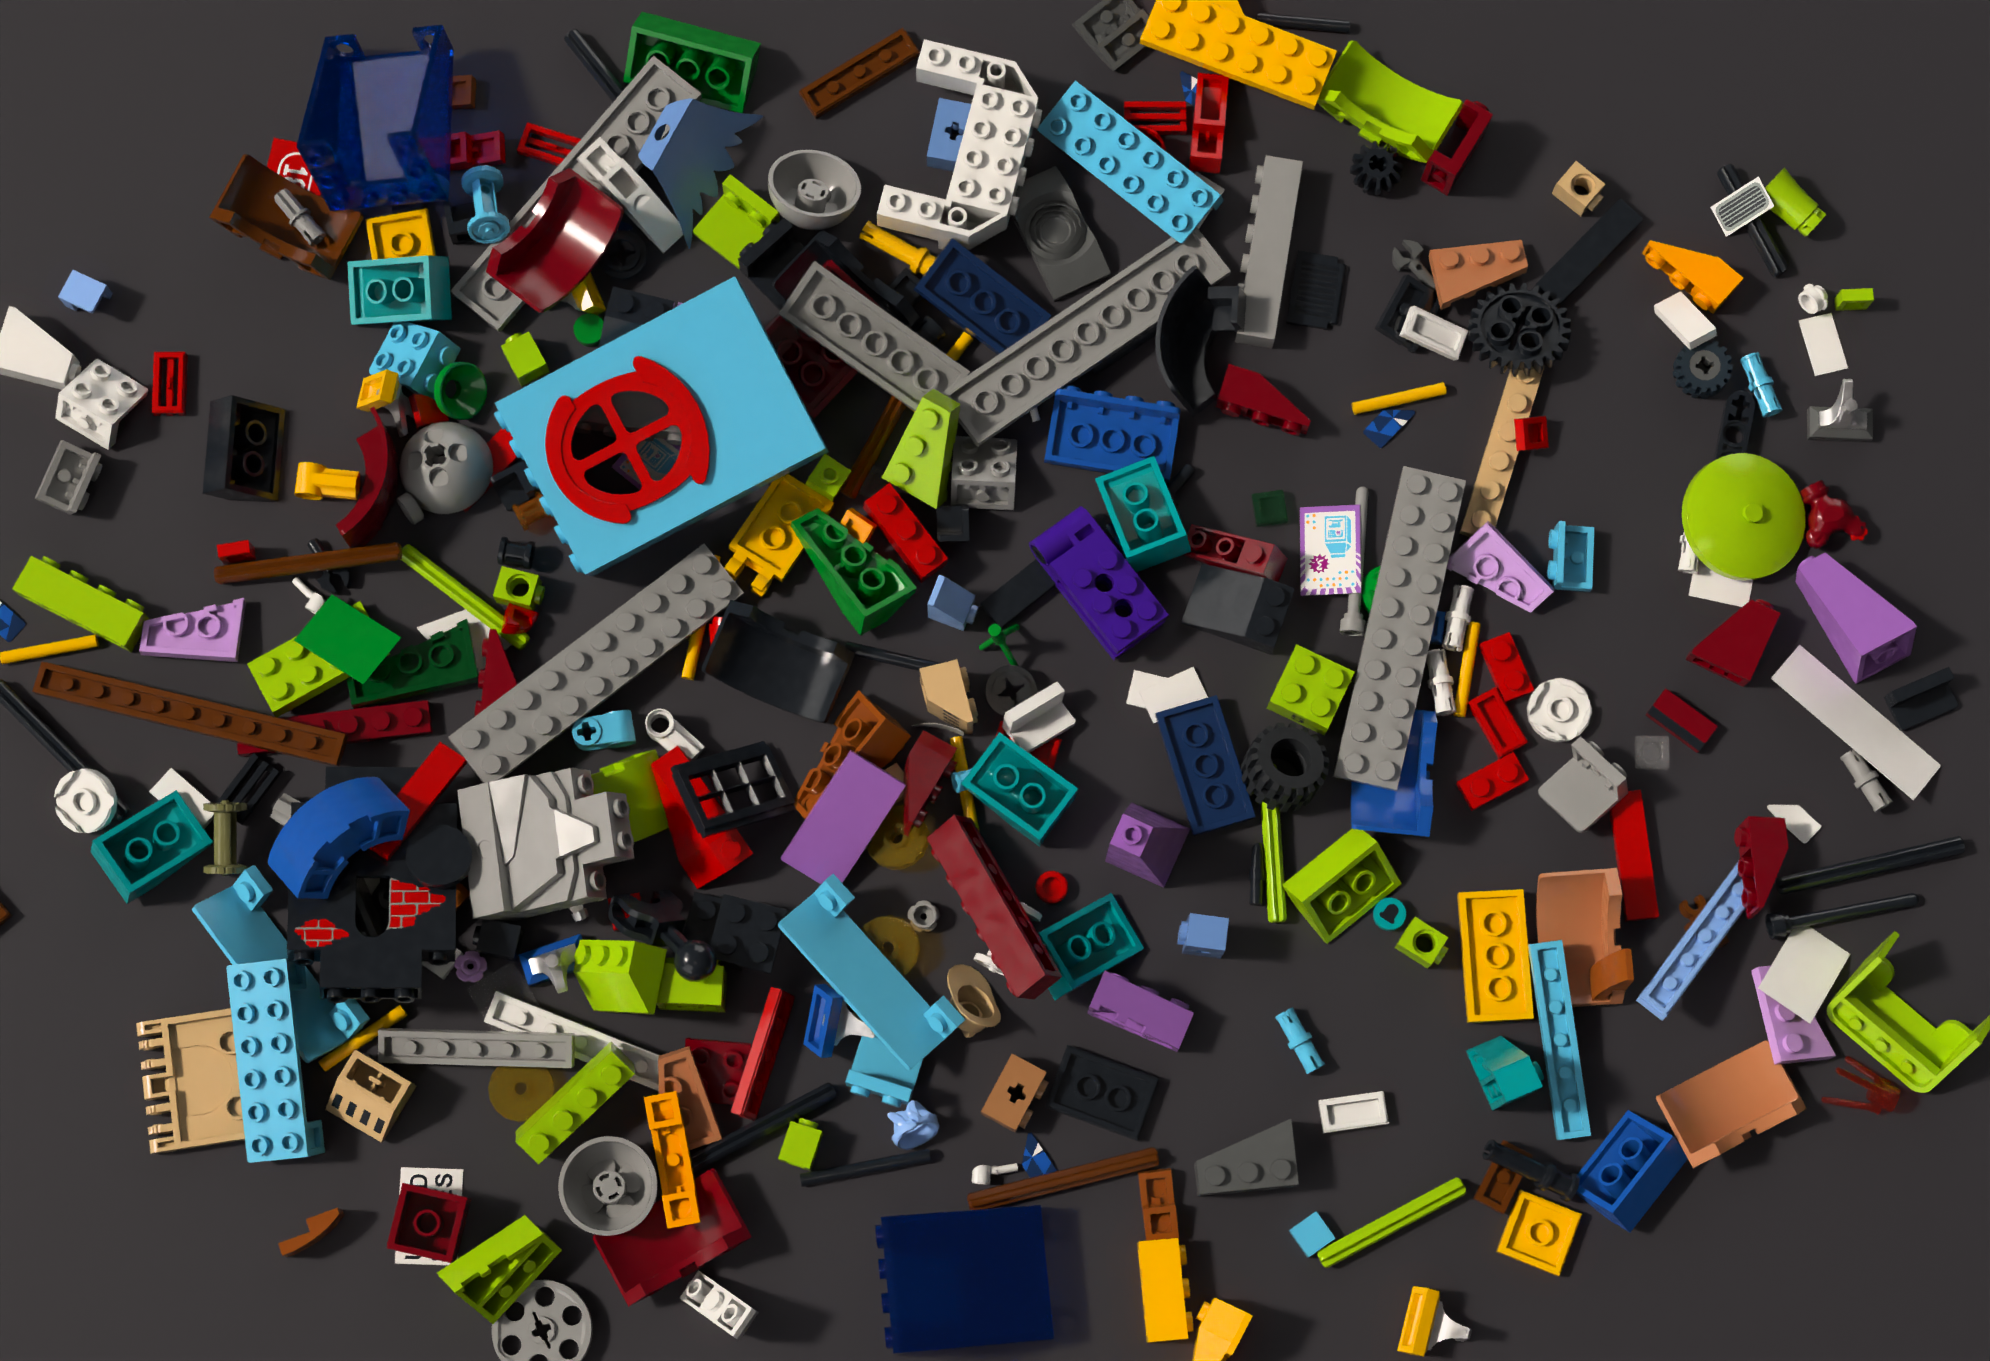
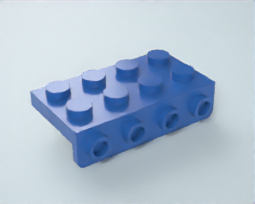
M1065 386L1063 389H1057L1044 463L1111 473L1155 456L1164 481L1169 483L1181 409L1175 407V404L1169 401H1157L1154 404L1144 402L1143 398L1137 396H1126L1125 399L1113 397V394L1106 391H1094V394L1081 392V389L1075 386Z

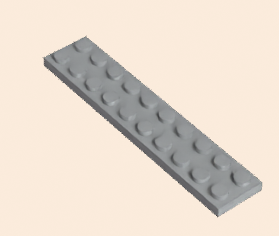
M653 56L549 177L571 168L614 200L577 161V157L601 137L621 159L623 158L638 173L644 166L638 154L665 106L690 98L700 101L702 94ZM669 125L665 126V131L660 140L664 139L668 135L670 130ZM548 178L509 222L510 232L507 237L499 242L491 243L450 291L457 299L499 333L522 308L525 302L486 273L492 247L508 238L521 225L527 228L536 216L532 211L544 192Z
M1197 227L1183 244H1180L1171 237L942 392V394L961 404L958 422L976 446L979 447L1055 395L1057 389H1063L1065 386H1068L1156 326L1170 291L1192 266L1196 265L1211 286L1228 277L1231 272Z
M1406 466L1402 468L1333 777L1395 792L1398 789L1466 480Z
M704 543L448 736V739L461 756L466 759L469 766L483 783L503 779L569 729L577 720L586 716L712 620L713 617L724 611L730 600L737 601L741 598L744 592Z

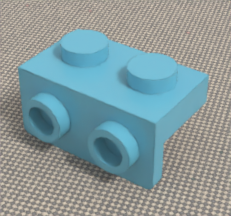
M1558 521L1554 530L1550 529L1548 546L1554 549L1553 561L1549 560L1547 578L1552 580V586L1555 590L1590 592L1593 585L1594 527L1566 525V521Z

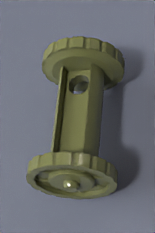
M222 800L219 803H203V810L214 812V864L203 866V873L221 874L222 876L242 873L247 869V865L237 864V812L247 810V803L229 802V800Z

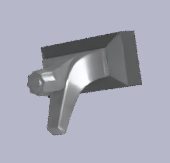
M1853 379L1842 380L1839 395L1832 407L1809 406L1807 409V440L1871 442L1873 440V409L1857 408L1858 404L1854 400Z

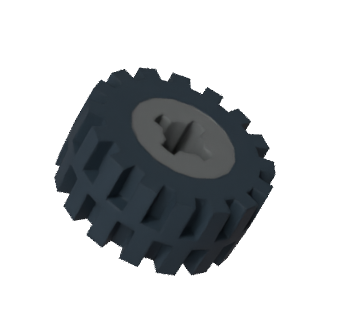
M1708 340L1691 350L1685 345L1678 353L1672 368H1674L1672 374L1673 378L1677 379L1675 384L1677 387L1681 386L1683 388L1682 392L1684 394L1689 392L1692 394V398L1697 399L1698 396H1701L1702 399H1707L1711 395L1713 397L1718 394L1728 383L1733 370V365L1730 364L1732 358L1730 354L1727 355L1725 353L1727 349L1724 346L1721 348L1718 346L1719 342L1714 340L1711 343Z

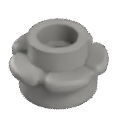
M922 900L918 901L915 906L910 907L907 916L911 921L910 926L915 931L922 932V930L930 932L937 926L936 921L939 919L940 914L936 906H932L929 901ZM921 914H926L927 918L922 920L920 916Z

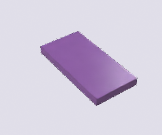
M850 750L782 854L781 860L819 884H822L832 874L843 883L906 784Z

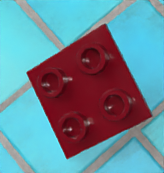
M686 1038L685 1047H691L710 1103L733 1105L751 1050V1043Z

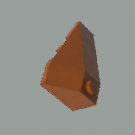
M859 690L838 715L834 723L838 728L831 742H824L820 750L823 753L817 768H813L808 772L794 799L795 809L804 819H806L850 750L882 768L892 761L911 737L893 717Z

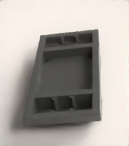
M1056 166L1026 179L1023 187L1018 186L1016 197H1020L1016 215H1011L1054 302L1111 276L1099 244L1086 224L1071 189Z

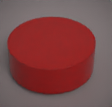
M1047 871L1038 878L1036 894L1042 902L1057 904L1067 895L1068 882L1061 873Z

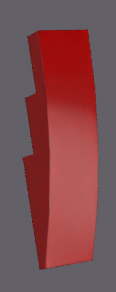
M500 130L470 135L466 131L442 136L426 133L374 142L375 172L377 174L443 172L470 169L480 165L494 166L506 164L505 135Z

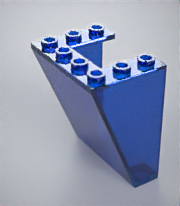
M443 25L413 28L412 33L420 48L419 51L365 56L355 34L325 37L296 146L330 211L448 200L454 48ZM427 35H433L434 38L432 44L428 43L424 39V37ZM339 44L348 45L353 49V52H341L336 46Z
M1041 1205L881 1217L882 1225H875L878 1249L884 1248L885 1259H878L880 1280L887 1279L888 1293H881L883 1314L890 1313L891 1327H884L886 1348L893 1349L895 1356L1054 1340Z

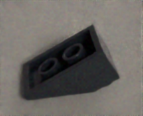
M613 286L604 318L599 348L676 307L675 301Z
M1202 564L1181 624L1271 655L1295 588L1265 577Z

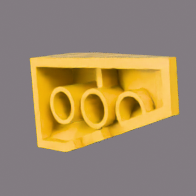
M1213 1298L1211 1303L1204 1301L1196 1316V1319L1201 1322L1197 1328L1192 1361H1226L1227 1358L1233 1355L1253 1315L1217 1298Z

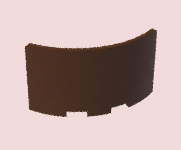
M244 154L209 218L239 238H242V236L248 237L261 244L259 250L279 260H282L283 256L289 258L299 265V269L331 280L364 216L358 211L340 206L303 189L275 173L251 155ZM288 189L303 208H308L311 211L310 215L326 233V237H322L323 240L319 244L310 246L296 227L290 226V219L275 202L274 197L278 192Z

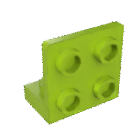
M730 174L722 183L724 194L693 229V233L731 264L740 269L738 258H740L739 254L742 249L751 242L755 244L763 237L762 233L766 227L774 221L779 223L780 217L779 212Z

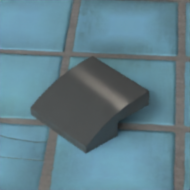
M1101 0L1071 25L1097 56L1112 71H1115L1145 47V45L1139 43L1149 16L1143 8L1140 10L1133 0Z

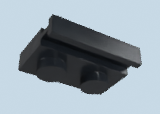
M1407 274L1402 277L1374 329L1398 345H1403L1412 353L1417 350L1419 345L1399 336L1409 308L1417 306L1436 315L1440 305L1438 297L1433 293L1432 289Z

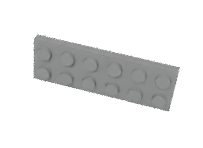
M816 261L811 264L778 313L783 319L913 411H916L922 397L930 390L935 389L942 393L970 373L969 370Z

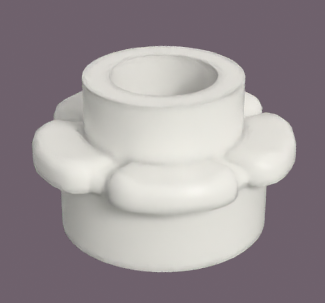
M1805 285L1804 291L1798 296L1801 307L1810 314L1825 310L1828 306L1827 292L1819 285Z

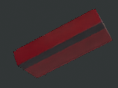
M1666 688L1646 713L1648 718L1696 753L1702 749L1718 727Z

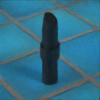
M1255 843L1251 853L1249 904L1253 906L1262 905L1265 869H1263L1264 855L1261 843Z

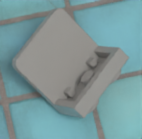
M1580 736L1571 744L1573 758L1539 788L1538 792L1539 796L1577 832L1584 833L1628 794L1627 774L1623 768L1615 762L1610 764L1603 757L1604 753L1597 744L1592 741L1587 743Z

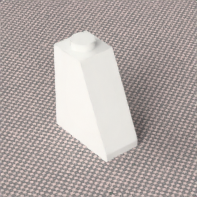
M9 306L0 333V374L63 390L81 373L80 362L68 349L17 308Z

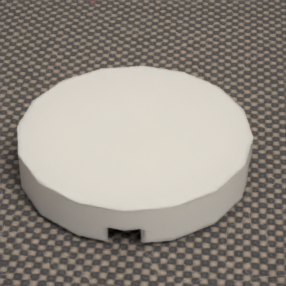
M1555 678L1554 680L1543 682L1531 694L1527 705L1528 721L1533 730L1542 738L1553 742H1567L1580 736L1589 725L1592 707L1584 688L1575 681Z
M84 768L69 772L60 779L55 789L54 798L57 797L56 813L62 823L74 832L91 833L102 830L111 823L116 813L117 796L115 788L108 777L98 770Z

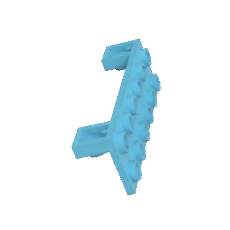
M1076 80L1038 127L1039 133L1180 244L1187 240L1212 207L1217 210L1224 201L1217 191Z
M255 865L245 869L233 886L195 904L192 908L193 913L232 965L288 958L286 939L261 907L273 892V889ZM305 966L307 989L293 991L299 1053L306 1063H310L357 1035L370 1018L356 999H348L336 1005L328 1002L327 999H321L320 985Z
M832 874L811 896L778 923V927L834 990L843 996V1000L907 1070H911L959 1027L965 1019L944 995L931 1007L844 912V909L855 897Z
M288 958L228 965L226 969L247 1161L253 1163L303 1158L325 1153L322 1120L307 1122L293 991L307 989L305 966L288 962Z

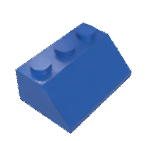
M1627 1110L1577 1174L1580 1178V1183L1576 1194L1605 1218L1630 1233L1688 1158L1674 1136Z

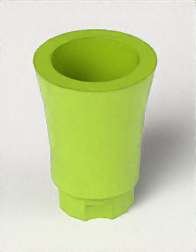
M1785 167L1765 187L1774 204V207L1769 210L1784 220L1791 228L1797 229L1804 237L1826 216V213L1817 207L1819 204L1798 185Z

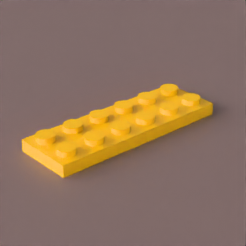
M1156 0L1139 43L1312 110L1315 109L1337 50L1205 0Z

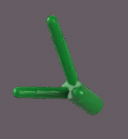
M992 624L988 629L991 638L982 643L979 649L983 651L995 643L1001 647L1010 665L1019 666L1006 644V636L1019 630L1020 626L1015 624L1002 631L998 624Z

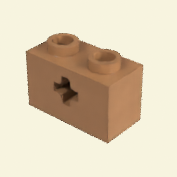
M1011 1054L981 1110V1115L1013 1132H1016L1019 1126L1025 1129L1034 1112L1028 1109L1034 1097L1040 1100L1049 1082L1044 1080L1047 1072ZM1019 1086L1023 1088L1022 1095L1026 1098L1024 1100L1018 1099L1016 1103L1010 1101L1011 1094L1008 1093V1090L1015 1091Z

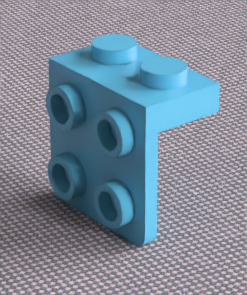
M410 322L393 323L374 358L369 373L373 375L386 369L396 372L399 375V384L405 386L414 394L426 395L435 400L434 385L436 378L445 366L454 363L461 348L440 331Z
M876 1035L874 1038L862 1036L845 1083L846 1086L851 1087L850 1092L866 1098H869L870 1093L883 1097L881 1102L900 1108L901 1103L908 1105L911 1100L923 1059L911 1070H907Z

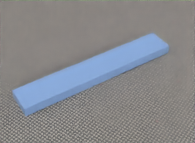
M1738 862L1636 999L1638 1003L1662 1021L1667 1017L1746 908L1743 907L1741 901L1744 888L1742 877L1738 873Z

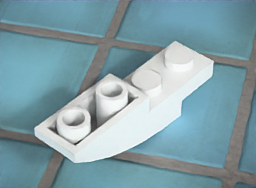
M601 137L577 157V161L623 207L626 215L662 253H665L683 236L680 223L632 167L623 158L621 159Z

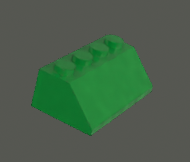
M641 12L632 25L623 82L630 83L648 61L655 56L702 94L700 102L743 113L757 70L761 43Z

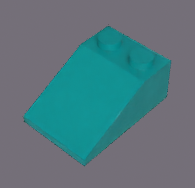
M426 255L347 262L351 325L452 320L449 257Z
M1155 456L1095 478L1125 558L1136 573L1191 552L1187 534Z
M1000 732L961 783L963 787L1010 826L1039 847L1078 796L1077 787Z
M177 790L94 839L90 852L126 904L156 887L212 845L213 841Z
M1112 893L1038 933L1062 975V978L1048 988L1054 1000L1077 989L1104 973V971L1111 969L1144 949Z

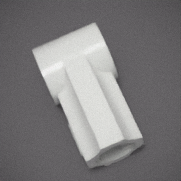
M659 708L654 709L647 715L645 721L647 734L668 752L678 745L688 761L696 760L705 749V746L680 725L669 711ZM657 718H664L669 722V727L666 731L658 733L651 728L652 722Z

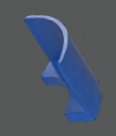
M1415 710L1396 792L1351 781V828L1430 836L1434 807L1433 780H1430V771H1427V765L1433 766L1438 724L1435 711Z
M362 777L341 782L320 792L294 813L277 836L268 857V865L297 898L328 899L335 880L349 863L347 859L359 849L365 851L384 842L403 840L410 810L378 777Z

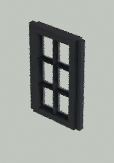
M765 741L674 765L671 768L672 778L695 828L702 838L778 817L796 810L791 792L769 745L766 746ZM760 761L767 776L749 781L742 765ZM735 768L742 784L723 789L716 773ZM708 775L715 791L697 796L690 780ZM770 782L777 798L759 803L752 787ZM745 790L751 806L733 810L726 794ZM718 797L725 813L707 818L700 802Z

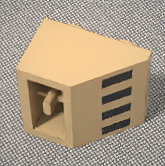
M955 659L920 668V683L928 712L963 731L965 734L973 733V723L978 722V713L974 698L968 699L966 695L967 692H970L966 667L959 668L958 660Z
M354 1050L336 1080L325 1110L383 1143L417 1086L359 1051Z

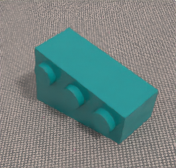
M1502 1036L1466 1050L1492 1111L1526 1097L1543 1087L1541 1080H1544V1076L1539 1064L1536 1061L1532 1062L1529 1055Z

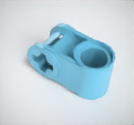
M618 710L603 715L584 717L577 720L572 728L574 742L583 751L620 748L636 743L630 710ZM590 728L591 733H593L589 741H585L583 736H579L584 733L583 729Z

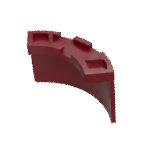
M571 168L548 178L544 192L532 211L536 215L527 228L521 225L508 238L492 247L486 273L539 313H543L558 304L587 277L607 250L624 214L622 206Z
M374 407L370 410L378 426L356 439L365 461L363 490L354 508L344 519L336 524L340 534L350 548L365 546L382 528V523L387 517L391 506L394 505L398 490V457L389 432Z
M712 1168L694 1179L701 1222L667 1229L663 1201L661 1199L654 1203L647 1217L635 1228L618 1235L603 1236L595 1234L593 1236V1241L628 1307L664 1289L663 1287L699 1270L705 1266V1263L728 1253L752 1237L715 1169Z

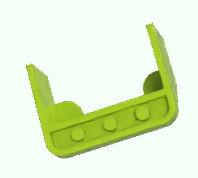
M1894 931L1864 960L1827 1006V1015L1838 1028L1911 1090L1926 1093L1931 1091L1982 1044L1990 1030V1015L1973 1031L1957 1020L1944 1021L1935 1028L1891 991L1887 985L1893 979L1895 971L1891 962L1885 957L1900 935Z

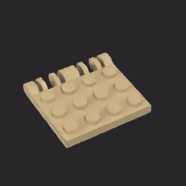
M231 1008L136 1023L138 1037L161 1034L163 1037L138 1042L139 1050L150 1051L164 1047L165 1058L148 1059L141 1062V1070H154L166 1067V1073L142 1077L144 1099L157 1100L169 1097L170 1103L147 1106L146 1115L156 1116L171 1112L172 1123L156 1124L148 1127L149 1135L173 1132L171 1137L149 1140L150 1154H161L245 1140Z

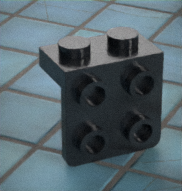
M785 218L779 223L774 221L767 226L762 233L763 237L755 244L753 242L747 244L740 252V258H738L740 271L778 310H781L786 301L774 289L772 281L805 247L794 236L793 225Z

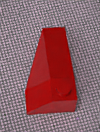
M677 745L652 762L651 767L678 861L698 889L751 856L753 852L737 829L702 838L701 834H698L672 778L671 768L674 765L689 762ZM701 777L690 780L697 796L710 793ZM715 798L700 802L707 818L725 813Z

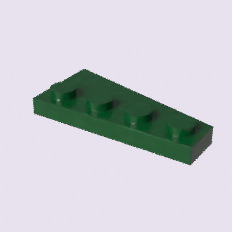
M465 619L458 622L456 627L445 632L439 631L431 635V639L414 647L410 645L401 649V653L384 659L364 684H361L352 677L347 678L353 709L478 682L479 673L468 620Z

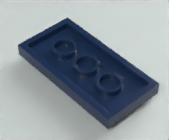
M953 238L948 241L913 289L997 355L1046 323L1052 316Z
M1217 695L1155 713L1193 837L1255 819L1256 816L1246 790V785L1242 782V772Z

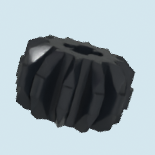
M1377 141L1372 143L1371 149L1366 145H1362L1360 154L1355 153L1352 157L1354 165L1350 167V174L1356 175L1353 181L1354 185L1364 184V194L1370 188H1374L1376 196L1381 194L1382 188L1387 192H1391L1393 190V183H1399L1401 180L1399 172L1403 170L1404 166L1403 163L1397 162L1400 156L1399 151L1389 153V143L1384 145L1383 149L1379 148ZM1373 165L1374 168L1381 167L1382 171L1380 172L1379 169L1372 170L1371 166Z

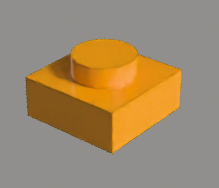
M853 508L846 511L840 522L841 525L848 529L850 535L863 544L865 541L869 542L878 526Z

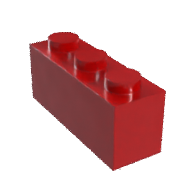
M890 483L864 502L863 509L873 522L878 525L879 530L920 583H923L947 564L948 557Z

